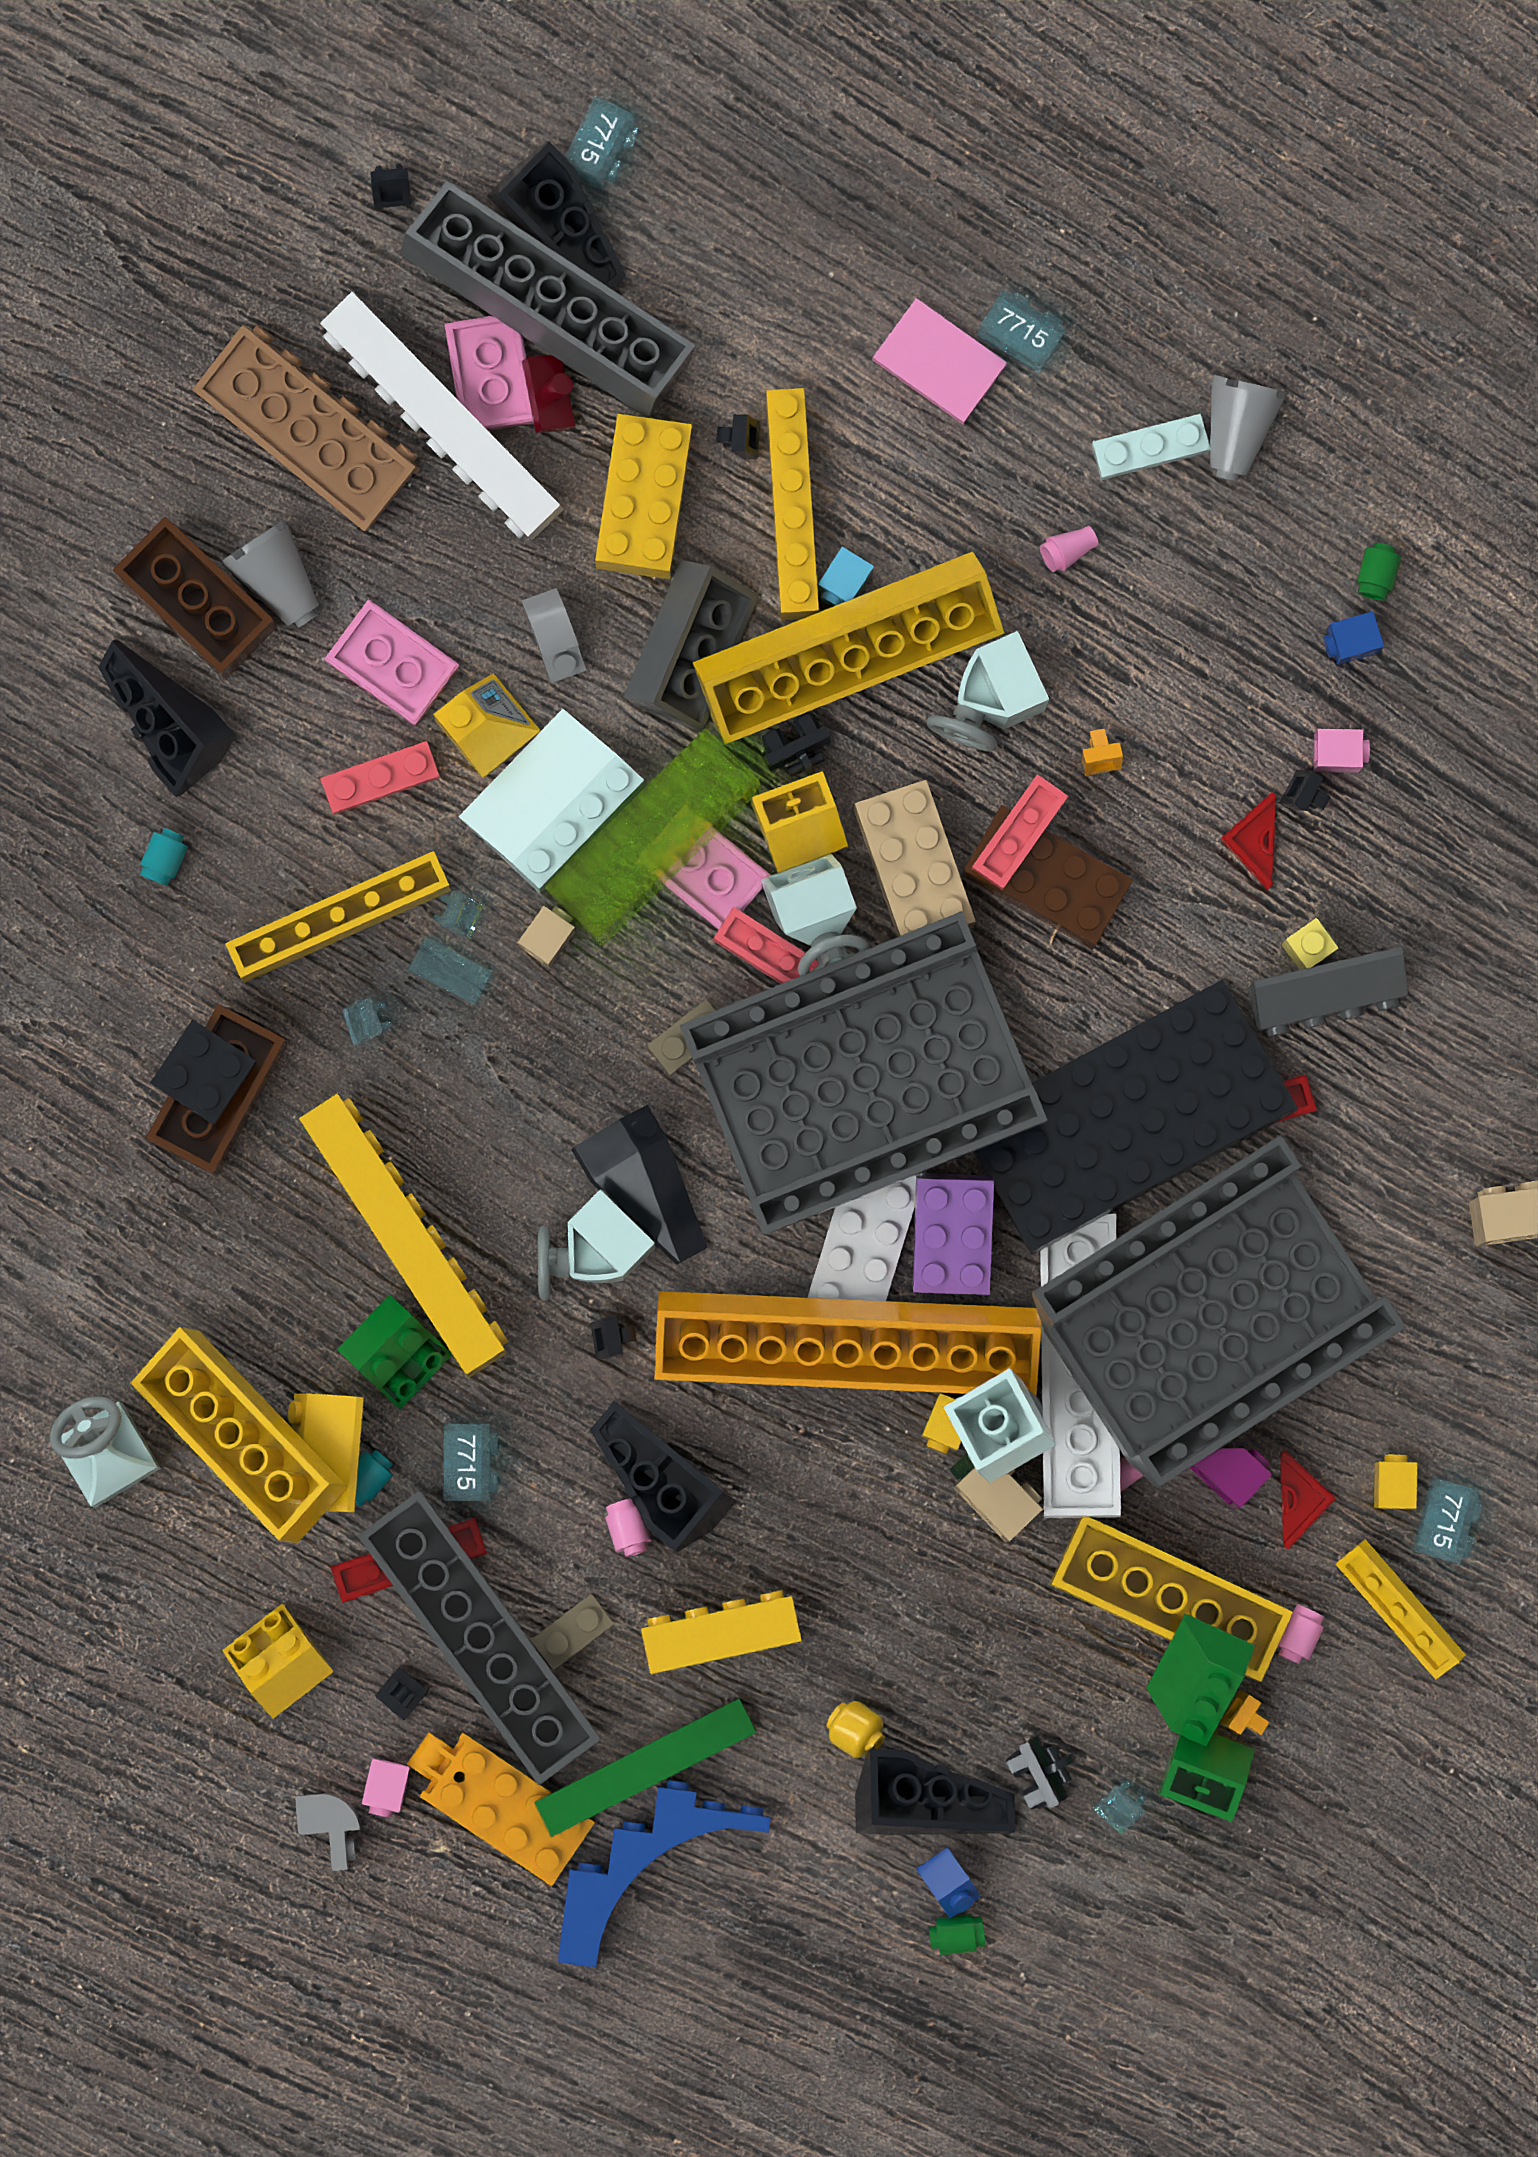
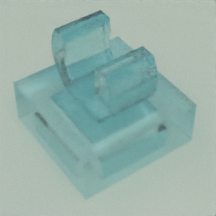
M453 890L451 896L442 895L440 900L446 903L447 907L443 916L434 914L433 919L446 930L471 940L484 904L464 893Z
M371 997L358 1000L342 1010L353 1046L372 1040L392 1026L391 1021L379 1022L376 1012L386 1007L384 1002L373 1003Z
M1127 1781L1123 1782L1119 1787L1115 1785L1093 1808L1120 1834L1134 1824L1145 1811L1141 1808L1145 1801L1143 1795L1133 1801L1125 1793V1790L1130 1785Z

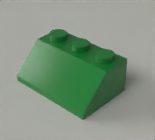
M1184 1614L1146 1687L1172 1732L1205 1747L1207 1746L1245 1676L1255 1645Z

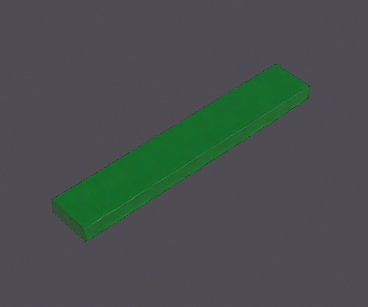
M737 1698L533 1803L550 1837H553L755 1734L756 1731L740 1698Z

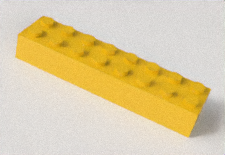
M972 551L693 662L713 722L724 744H728L1005 633L986 572Z
M336 1094L300 1117L299 1120L468 1378L506 1355L507 1352L503 1345L509 1342L496 1321L488 1324L482 1314L488 1309L475 1289L467 1292L461 1282L467 1279L455 1258L452 1257L446 1260L441 1253V1250L447 1246L434 1226L431 1225L426 1229L422 1224L420 1218L426 1214L412 1193L405 1197L399 1187L405 1184L392 1162L390 1161L384 1165L378 1155L382 1154L384 1150L369 1129L363 1133L358 1126V1123L364 1119L351 1099L347 1098L342 1101L339 1095Z

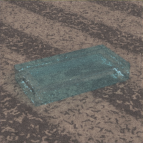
M427 937L423 940L408 969L410 973L476 1006L493 974L491 970Z

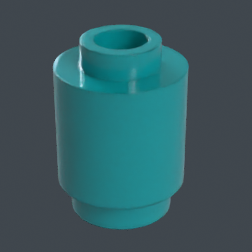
M163 828L161 834L153 832L140 863L143 866L140 875L168 887L171 878H176L189 847L182 844L185 836Z
M365 1450L359 1457L355 1504L359 1507H362L366 1501L371 1502L394 1475L389 1470L393 1464L378 1450H375L372 1454Z

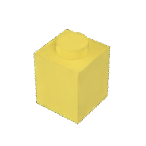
M1317 918L1282 943L1283 948L1299 970L1316 967L1338 950V946Z

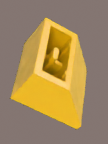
M823 771L752 797L751 805L777 873L848 848L839 814Z
M283 1603L222 1650L251 1695L272 1719L334 1672L319 1649Z

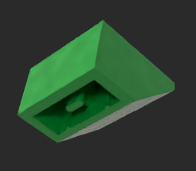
M390 1294L337 1349L400 1410L453 1355Z
M1214 1733L1206 1747L1178 1734L1156 1794L1232 1822L1246 1786L1255 1749Z

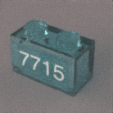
M596 96L594 97L565 156L576 169L580 180L602 190L605 189L608 180L613 183L615 182L623 165L619 158L624 148L629 150L632 148L639 129L635 128V114Z
M1002 290L979 326L977 336L1041 375L1064 339L1066 329L1061 326L1063 322L1047 311L1041 314L1029 307L1031 302L1017 292L1008 294Z
M444 1424L443 1501L491 1502V1493H498V1470H491V1455H498V1432H491L490 1424Z
M1437 1478L1430 1479L1412 1553L1455 1565L1461 1564L1462 1558L1468 1559L1473 1544V1537L1468 1536L1472 1521H1478L1483 1505V1500L1477 1499L1479 1490Z

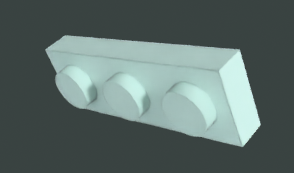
M1201 414L1092 442V449L1101 480L1210 452Z

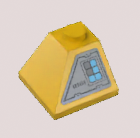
M494 673L460 692L433 714L435 722L482 779L541 732Z

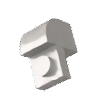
M557 588L521 600L550 682L553 683L587 671L574 630Z
M320 1793L295 1796L298 1835L329 1832L332 1871L348 1870L350 1868L349 1861H356L355 1840L354 1838H347V1831L362 1829L360 1818L354 1807L345 1799L333 1794Z

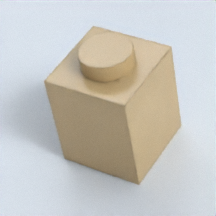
M543 906L517 942L518 947L550 968L575 933V927L570 924L573 918L556 906H554L552 911Z

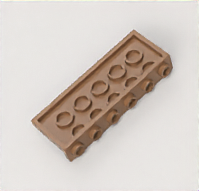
M242 325L192 390L360 529L368 532L413 474H418L422 469L414 462L418 456L404 444L400 443L396 447L387 440L386 437L389 432L373 419L367 423L357 414L361 409L345 396H342L340 400L328 391L332 385L319 374L314 372L311 376L300 368L303 361L286 348L283 352H280L271 344L274 337L263 328L256 325L252 329L249 326Z

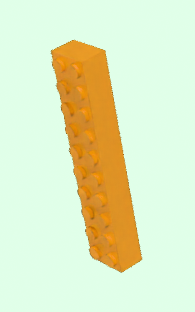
M659 1291L654 1380L967 1394L1010 1368L1024 1382L1027 1390L1037 1396L1041 1321L1036 1308Z

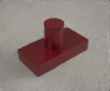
M553 355L525 358L522 361L535 432L569 431L574 428L575 421L569 396L573 388V382L565 374L563 362Z

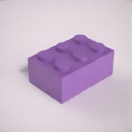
M916 1174L913 1292L990 1295L994 1180L992 1176Z

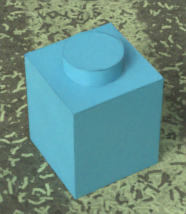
M841 547L818 583V592L822 593L820 599L829 606L834 607L858 597L873 574L874 566L846 548Z

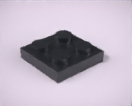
M192 1019L150 1083L215 1126L257 1062Z

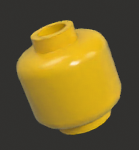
M859 1701L839 1704L827 1721L826 1727L829 1729L828 1736L831 1743L853 1758H861L866 1755L869 1749H879L885 1739V1735L882 1734L884 1725L882 1717Z

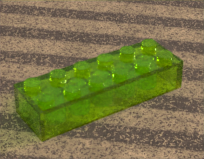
M705 728L545 886L548 895L602 948L669 879L681 870L682 866H685L752 797L762 790L759 779Z

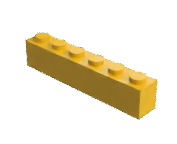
M804 388L766 390L780 620H799L819 613Z
M432 851L225 943L241 980L245 983L446 894L451 889L436 854Z

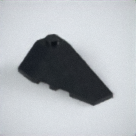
M547 141L514 167L487 197L518 228L613 290L626 274L608 236L604 234L594 214L596 211L591 201H588L582 189L576 169L550 141Z
M118 639L111 641L98 668L118 706L126 707L135 724L131 731L136 740L142 738L151 755L147 761L152 771L175 797L181 796L223 760L236 735L211 707Z
M648 1105L620 1118L571 1149L589 1181L598 1190L604 1189L618 1203L617 1206L626 1215L629 1213L644 1228V1233L676 1265L708 1248L668 1139Z
M613 1401L590 1429L609 1464L614 1468L623 1483L629 1498L640 1512L646 1527L675 1552L681 1551L713 1531L735 1504L736 1500L617 1402Z
M867 1750L855 1793L856 1833L929 1835L1015 1832V1800L1013 1793L976 1778L969 1779L949 1771L950 1768L941 1764L934 1765L917 1758L918 1755L905 1750Z

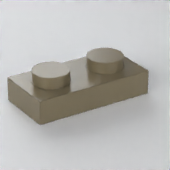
M706 999L647 1045L649 1051L669 1076L693 1059L679 1025L714 1012V1008Z
M590 1594L531 1639V1642L554 1671L613 1626L614 1623L594 1596Z

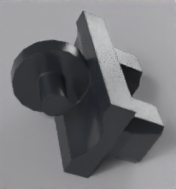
M811 712L793 721V725L800 738L787 744L780 728L774 729L762 736L765 753L767 754L765 755V763L770 773L798 759V762L786 767L790 776L793 777L804 771L808 777L815 774L813 766L825 761L821 751L807 756L831 743L829 738L831 734L827 727H821Z
M1035 1736L1018 1746L1019 1750L1006 1759V1763L1014 1777L1030 1771L1037 1783L1022 1791L1029 1809L1032 1810L1046 1805L1050 1809L1068 1798L1062 1784L1072 1780L1065 1767L1075 1761L1072 1754L1061 1758L1055 1745L1045 1750L1038 1736Z

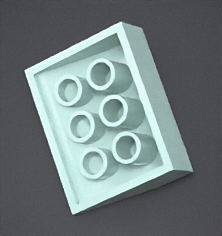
M562 709L462 812L459 818L541 895L645 787L644 779L607 745Z

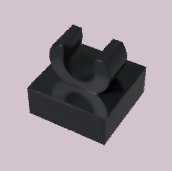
M401 163L396 164V169L382 170V166L378 165L375 171H370L375 209L412 205L408 169L403 168Z
M733 414L732 427H717L716 442L723 443V447L731 448V452L742 459H758L760 422L748 414Z
M1296 770L1279 803L1290 810L1306 811L1308 807L1314 810L1317 807L1324 810L1330 796L1318 790L1323 777L1313 771Z
M617 1316L602 1318L590 1323L596 1360L623 1354L622 1344L637 1341L634 1326L619 1328Z
M399 1666L376 1693L375 1697L404 1721L429 1691Z

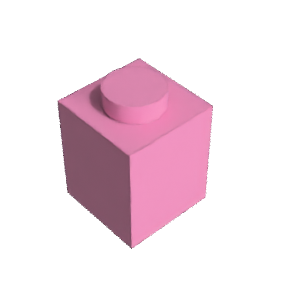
M1318 729L1314 734V772L1359 773L1363 768V763L1369 762L1370 742L1369 740H1363V730Z
M372 1758L362 1804L370 1806L368 1813L391 1818L392 1811L401 1812L411 1771L410 1766Z

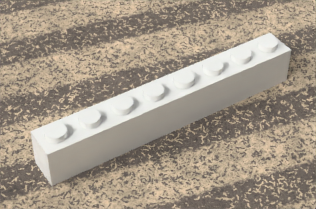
M353 292L320 323L327 330L323 338L337 352L343 347L353 357L349 364L359 375L365 379L370 374L379 383L374 390L389 405L396 401L405 410L400 417L415 432L421 427L431 437L426 443L441 459L448 454L457 463L452 470L467 485L474 481L483 490L478 497L493 512L499 507L509 517L504 523L519 539L526 534L533 540L564 510Z

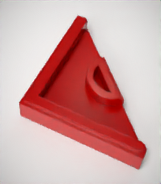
M1273 792L1220 839L1267 891L1273 884L1276 795Z
M1283 1450L1280 1453L1283 1547L1289 1550L1336 1498L1287 1451Z

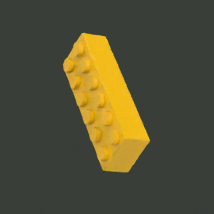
M179 1327L131 1382V1385L279 1541L299 1543L348 1487L198 1330Z
M1090 1517L1079 1518L1049 1583L1050 1586L1168 1641H1171L1184 1614L1255 1645L1245 1676L1256 1682L1262 1681L1293 1613L1284 1607Z

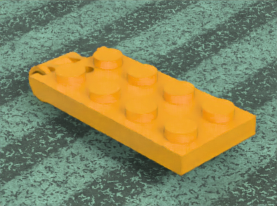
M428 1732L407 1762L411 1768L431 1780L426 1790H423L419 1797L552 1886L595 1822L588 1818L550 1837L533 1802L552 1792L542 1785H538L536 1781L463 1732L459 1736V1741L454 1749ZM456 1772L464 1773L462 1781L457 1782L454 1780Z

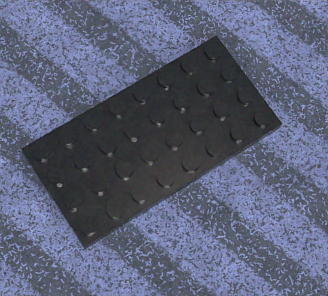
M1222 979L1032 1082L1048 1122L973 1151L985 1174L993 1177L996 1194L1029 1252L1033 1255L1297 1111V1106Z

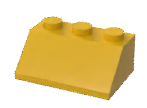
M308 1393L294 1394V1401H291L288 1409V1420L292 1424L291 1428L348 1486L326 1512L354 1513L364 1397Z

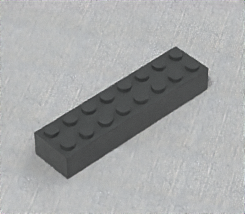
M449 181L443 184L405 233L400 255L646 418H650L689 366L695 344Z
M421 1490L357 1535L538 1785L601 1740L599 1734Z

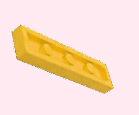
M1366 1539L1335 1563L1435 1680L1466 1656Z

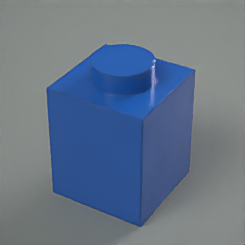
M1373 611L1331 623L1326 630L1327 635L1323 636L1327 655L1329 658L1335 657L1337 666L1378 654L1384 648Z
M948 1847L916 1869L949 1918H952L957 1913L966 1911L973 1902L981 1897Z

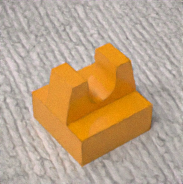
M1105 728L1090 731V748L1083 749L1082 754L1085 776L1122 769L1123 754L1120 742L1109 744Z
M1239 1690L1219 1723L1239 1735L1242 1734L1246 1727L1262 1735L1270 1722L1255 1713L1261 1702Z

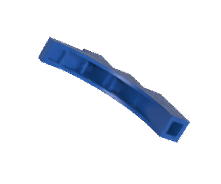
M667 1780L666 1787L658 1786L652 1832L645 1831L646 1824L623 1821L622 1828L614 1827L608 1873L601 1872L602 1865L579 1862L578 1869L570 1868L558 1963L596 1967L601 1938L615 1904L635 1877L657 1857L682 1842L712 1831L735 1828L769 1833L771 1817L763 1816L764 1808L741 1805L740 1812L725 1811L726 1803L703 1800L702 1807H694L696 1791L689 1790L690 1783Z

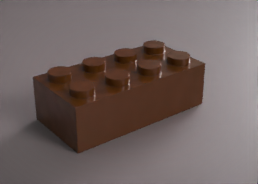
M164 517L112 570L116 578L224 681L277 628L274 619L167 517Z
M1001 805L966 865L962 876L1093 950L1133 879L1045 830L1005 888L1001 890L972 869L974 863L1012 811Z
M219 1004L216 1006L205 1028L254 1059L257 1064L215 1126L168 1096L146 1136V1139L154 1145L215 1177L218 1176L288 1045L284 1038Z

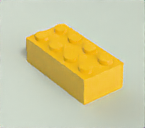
M617 414L595 558L596 569L670 580L692 438V424Z
M780 1590L759 1595L761 1603L746 1606L744 1598L722 1603L724 1611L709 1614L707 1607L685 1611L686 1619L671 1622L670 1615L647 1619L648 1627L641 1628L650 1674L801 1642L792 1596L784 1597L783 1591Z

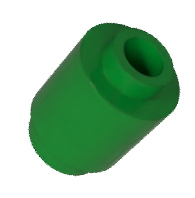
M1374 543L1373 548H1365L1356 584L1359 585L1357 592L1359 595L1377 601L1387 600L1388 593L1393 592L1401 562V556L1395 554V547L1383 543Z
M972 1913L955 1915L952 1918L948 1916L935 1918L936 1925L929 1926L931 1949H939L940 1956L976 1952V1948L986 1946L982 1916L972 1917Z

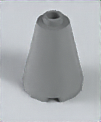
M1213 375L1211 382L1210 467L1217 469L1216 477L1238 481L1239 474L1247 476L1284 402L1286 392Z
M281 520L272 528L222 560L225 568L287 626L295 623L299 628L317 616L313 609L319 605L290 529L284 520Z

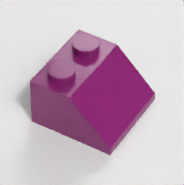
M1245 1448L1217 1449L1189 1467L1233 1510L1241 1508L1272 1475L1266 1469L1270 1463L1254 1448L1249 1451Z

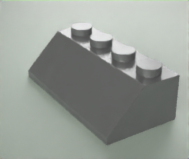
M681 560L624 694V698L648 712L702 733L709 718L710 710L693 662L740 643L759 595L712 566Z
M1402 947L1253 981L1248 987L1247 993L1257 1033L1267 1031L1268 1037H1274L1289 1033V1026L1304 1023V1027L1307 1029L1327 1024L1326 1017L1340 1014L1341 1020H1347L1364 1015L1362 1009L1377 1006L1378 1012L1400 1007L1399 1000L1408 996Z

